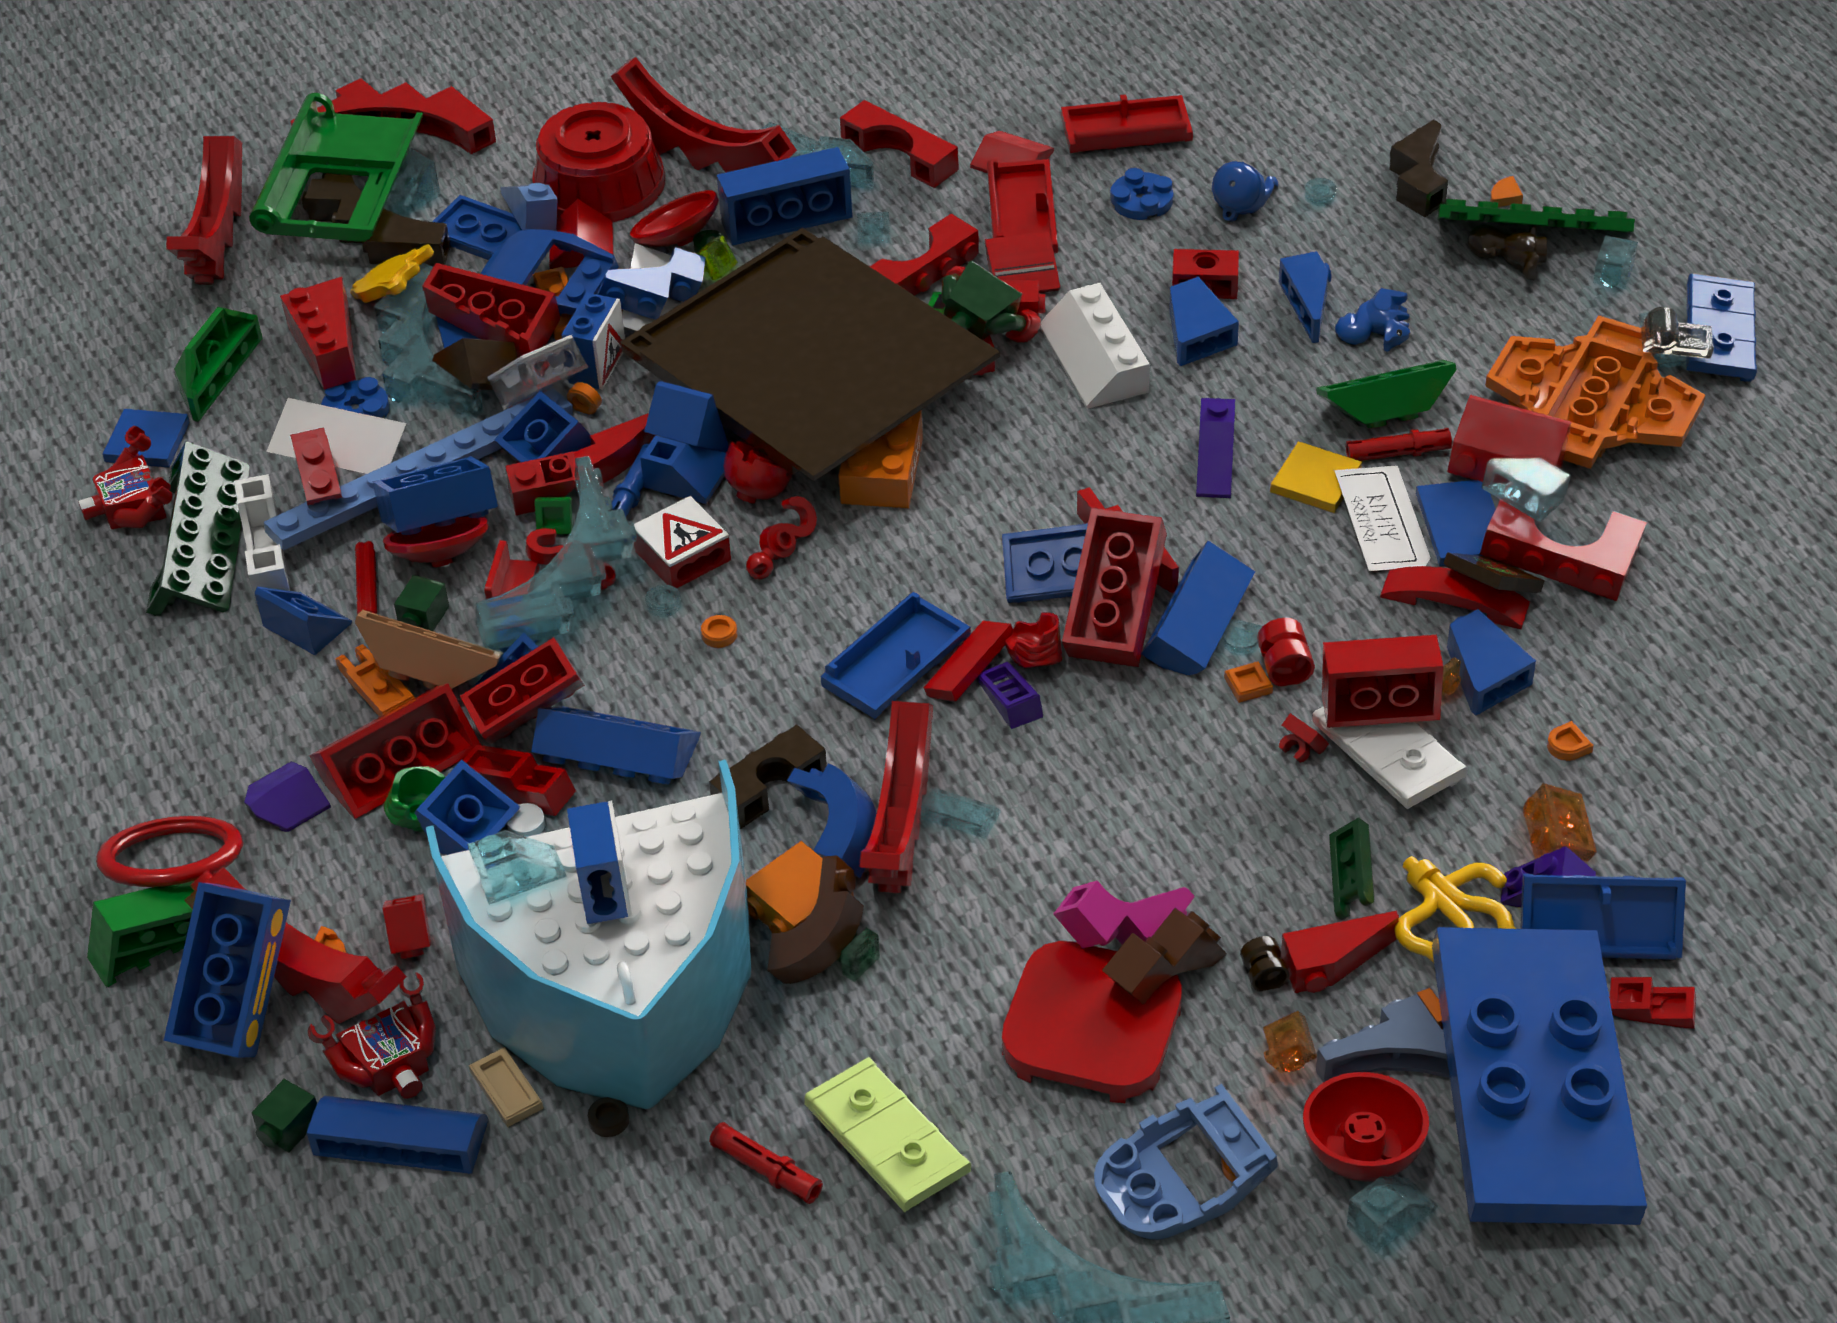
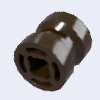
M1271 936L1256 937L1243 945L1240 950V956L1244 966L1249 969L1248 977L1254 990L1262 992L1280 988L1288 981L1290 972L1285 961L1280 959L1281 949L1275 938Z

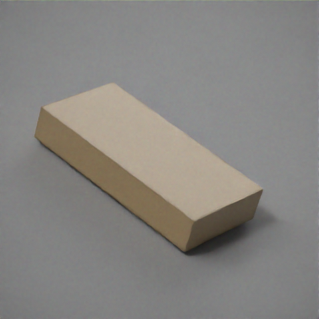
M505 1047L469 1065L470 1073L507 1127L544 1109L541 1099Z

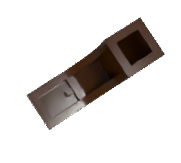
M837 855L823 857L818 899L808 918L792 930L772 933L767 971L783 984H793L807 980L827 969L844 953L858 930L864 905L851 895L856 886L854 870Z

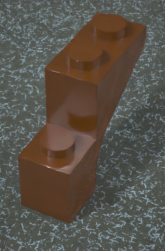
M1174 908L1152 937L1148 936L1143 941L1132 933L1102 971L1144 1005L1150 996L1172 976L1214 966L1227 953L1217 944L1221 937L1209 928L1210 925L1193 911L1186 916L1177 908Z

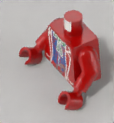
M132 426L126 432L125 441L130 444V447L123 449L116 462L110 468L93 477L92 480L97 495L78 501L84 520L105 514L110 528L117 529L122 527L143 528L148 522L167 518L163 504H168L172 500V492L169 491L171 485L161 477L153 479L143 455L139 456V451L144 452L150 448L151 440L145 435V431L137 426Z
M415 972L419 987L416 990H407L404 987V981L399 984L400 992L410 999L411 1005L407 1006L406 1002L402 1001L335 1034L337 1041L332 1037L335 1024L329 1016L323 1015L321 1017L323 1025L327 1028V1034L325 1035L318 1034L315 1027L310 1024L308 1028L309 1039L315 1043L323 1044L325 1049L322 1052L341 1080L360 1088L370 1087L378 1096L397 1088L402 1098L408 1099L416 1096L422 1090L423 1084L418 1076L429 1071L426 1058L434 1051L436 1026L427 1000L423 1001L421 996L424 981L419 973Z

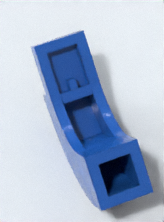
M829 763L824 772L811 768L810 772L794 768L787 781L804 796L828 804L829 808L826 827L813 851L822 858L824 856L837 855L854 870L856 877L861 878L865 868H860V855L870 839L877 814L870 796L841 769Z

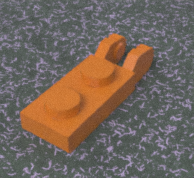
M364 644L355 648L356 657L361 663L356 667L343 654L335 659L340 672L379 717L415 698L399 679L388 675L389 670L379 667L373 654Z

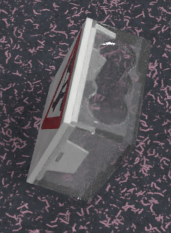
M569 335L520 356L488 376V379L503 409L506 410L534 397L539 391L545 392L557 387L587 369L588 366L572 335Z

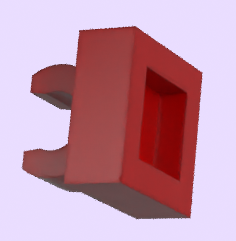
M1291 713L1282 723V726L1290 734L1281 739L1279 748L1286 753L1293 745L1298 744L1299 750L1293 757L1300 763L1308 759L1310 748L1320 755L1329 745L1319 732Z

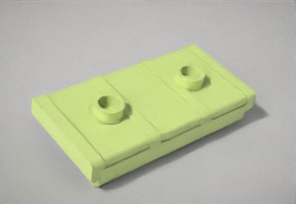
M870 1057L805 1094L804 1104L904 1212L971 1172V1163L968 1159L957 1151L939 1132V1129L912 1104L907 1096L890 1081Z

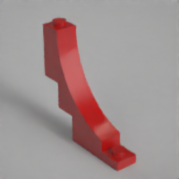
M225 867L213 875L207 870L190 885L194 892L184 901L193 909L199 882L246 889ZM287 922L274 978L290 995L295 996L306 990L337 1024L380 1004L407 977L397 965L382 971L367 956L352 955L328 947L298 931Z

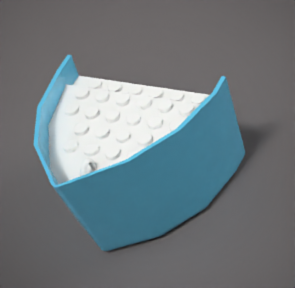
M726 760L718 761L722 793L615 817L632 911L631 917L587 924L576 871L570 827L445 856H440L434 825L426 827L456 967L490 1035L556 1086L600 1098L610 1097L620 1100L627 1105L650 1109L719 1047L751 977L748 897L735 786Z

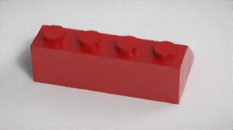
M446 683L430 689L309 756L325 786L349 814L356 819L385 802L395 775L400 770L411 767H430L441 772L464 759L476 744H481L451 687Z

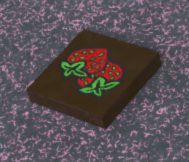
M1447 552L1443 563L1445 567L1499 590L1538 593L1542 591L1545 582L1543 579L1485 556Z

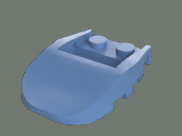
M1222 1084L1214 1087L1216 1095L1197 1104L1192 1098L1175 1104L1176 1109L1156 1118L1153 1114L1139 1122L1140 1129L1127 1140L1123 1138L1117 1140L1099 1158L1094 1171V1182L1097 1192L1115 1220L1129 1232L1143 1238L1160 1240L1199 1226L1232 1210L1278 1167L1277 1155ZM1196 1125L1199 1126L1237 1177L1230 1189L1202 1205L1197 1202L1159 1150Z

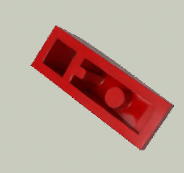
M1397 910L1283 933L1281 959L1285 961L1290 972L1289 980L1294 993L1304 991L1315 993L1322 991L1328 986H1333L1396 940L1394 927L1399 921Z

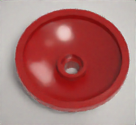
M704 190L675 199L642 218L631 229L630 236L635 243L643 246L666 247L673 244H678V246L687 245L693 241L694 235L707 225L714 214L719 202L718 196L712 190Z
M468 515L455 518L456 522L451 525L436 527L435 524L422 526L421 532L412 535H401V532L393 531L384 537L383 543L384 548L397 557L411 562H431L433 567H441L451 564L453 557L470 550L485 535L489 526L487 519L483 516L468 518Z

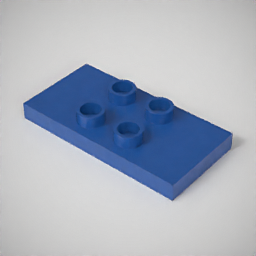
M1437 927L1432 944L1469 1221L1640 1225L1647 1208L1597 930Z

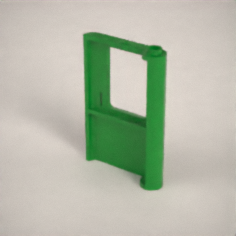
M320 93L308 94L299 109L250 213L249 221L251 225L261 233L347 241H366L370 239L423 118V113L417 112L413 119L335 114L333 103L327 96ZM316 101L325 106V112H318ZM320 172L368 176V180L348 224L317 222L314 220H290L311 174Z

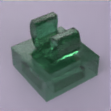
M867 927L859 935L855 934L853 940L841 951V956L837 959V961L842 962V974L855 982L880 958L879 935Z

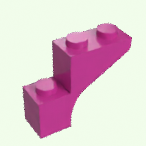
M1097 880L1073 887L1053 915L1082 949L1098 944L1101 946L1107 945L1115 937L1123 945L1132 933L1143 941L1148 936L1152 937L1174 908L1187 915L1185 909L1195 896L1189 889L1182 887L1129 903L1112 896Z

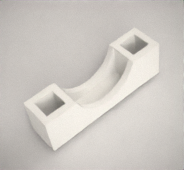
M269 474L234 481L247 549L245 557L248 576L256 605L255 590L257 587L290 591L284 551L281 549L280 544L277 545L265 533L264 521L278 515Z

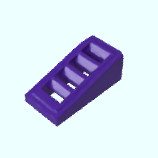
M1009 662L983 671L977 677V681L1011 729L1043 718L1040 695ZM1009 678L1007 681L994 685V682Z

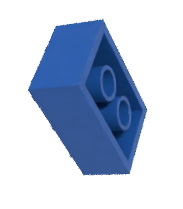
M472 456L372 481L381 521L397 533L401 532V535L419 533L422 531V526L435 524L436 527L451 525L456 522L455 518L468 515V518L482 517L489 514L488 509L498 507L490 467Z

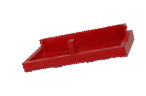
M1125 94L1120 95V101L1061 107V119L1070 153L1193 141V131L1182 95L1128 100Z
M998 159L989 160L987 162L993 238L1048 231L1054 254L1058 253L1050 160L1042 159L998 163Z

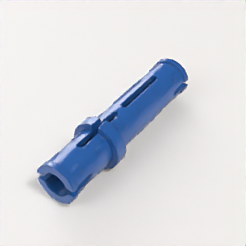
M644 444L640 448L639 454L623 482L618 484L613 491V500L604 512L605 520L613 525L616 517L619 516L616 526H622L631 508L636 507L640 501V492L644 487L640 457L649 444Z

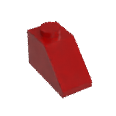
M424 894L386 900L382 909L391 954L400 952L402 959L423 955V948L430 947L431 945Z

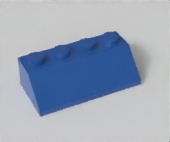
M566 706L538 708L531 752L543 754V761L565 764V759L578 761V767L582 769L599 771L600 765L613 767V774L635 777V773L639 772L649 774L648 781L670 784L671 779L683 777L701 732Z

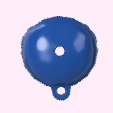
M1232 161L1224 164L1217 170L1212 182V192L1215 201L1223 209V218L1231 222L1235 221L1239 214L1255 213L1262 208L1272 194L1274 186L1278 187L1279 184L1274 176H1269L1264 181L1263 176L1256 168L1244 162Z

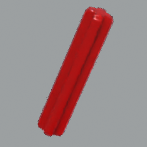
M366 541L365 543L358 542L355 546L357 615L362 609L377 614L374 544L371 541Z

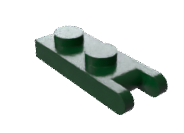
M1359 817L1329 834L1334 912L1340 920L1350 916L1351 902L1359 899L1361 904L1366 907L1374 903L1369 824Z

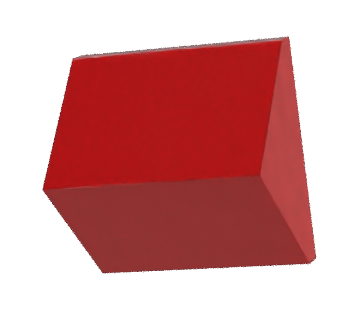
M577 199L557 218L556 231L575 234L613 254V221ZM553 245L549 250L550 269L578 267L584 256L573 250L571 252L560 250L557 246Z

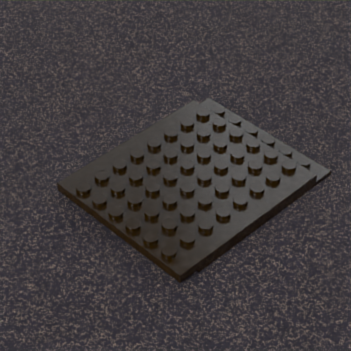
M804 228L799 229L620 342L623 353L663 382L712 394L721 423L792 475L801 471L813 481H816L1000 357V351L827 238L823 236L818 238Z

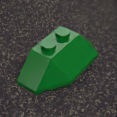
M217 307L185 347L174 370L180 393L193 421L199 422L263 339L257 315Z
M1439 360L1316 387L1317 395L1353 420L1366 424L1367 428L1381 427L1387 424L1386 420L1398 417L1399 421L1412 420L1419 417V412L1430 410L1456 372V363Z

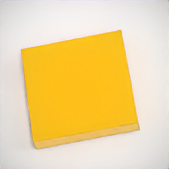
M1298 441L1271 482L1270 492L1335 513L1344 497L1334 470L1362 468V462Z

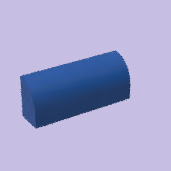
M1208 540L1192 558L1141 654L1161 668L1181 674L1193 675L1203 671L1255 571Z
M323 1096L314 1110L307 1130V1137L312 1153L315 1156L472 1174L488 1124V1117L486 1114Z

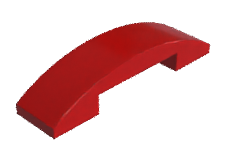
M1413 566L1389 570L1380 598L1416 605L1417 599L1422 598L1470 610L1479 609L1481 612L1487 613V617L1494 624L1521 630L1530 605V601L1515 591L1495 589L1452 569L1430 566Z

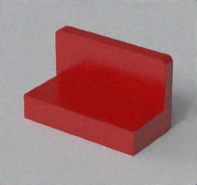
M499 540L484 588L489 617L508 619L514 617L524 620L539 566L538 563L533 561L510 559L507 541Z

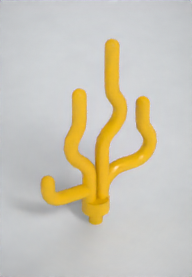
M1411 856L1404 861L1403 868L1408 872L1407 882L1424 897L1423 903L1403 914L1394 927L1397 940L1410 952L1427 957L1434 963L1433 942L1416 937L1411 933L1410 929L1431 917L1437 908L1457 928H1474V923L1463 911L1467 910L1489 914L1496 920L1498 928L1516 929L1512 915L1505 906L1493 899L1465 894L1457 888L1476 878H1483L1498 889L1505 887L1507 882L1506 876L1494 866L1486 863H1472L1444 876L1428 859L1418 861L1414 856Z

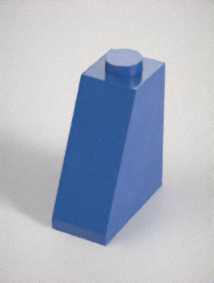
M1199 277L1170 287L1169 312L1176 359L1179 366L1238 345L1239 321Z
M1479 609L1466 616L1458 617L1450 624L1447 649L1470 710L1475 716L1533 684L1536 660Z

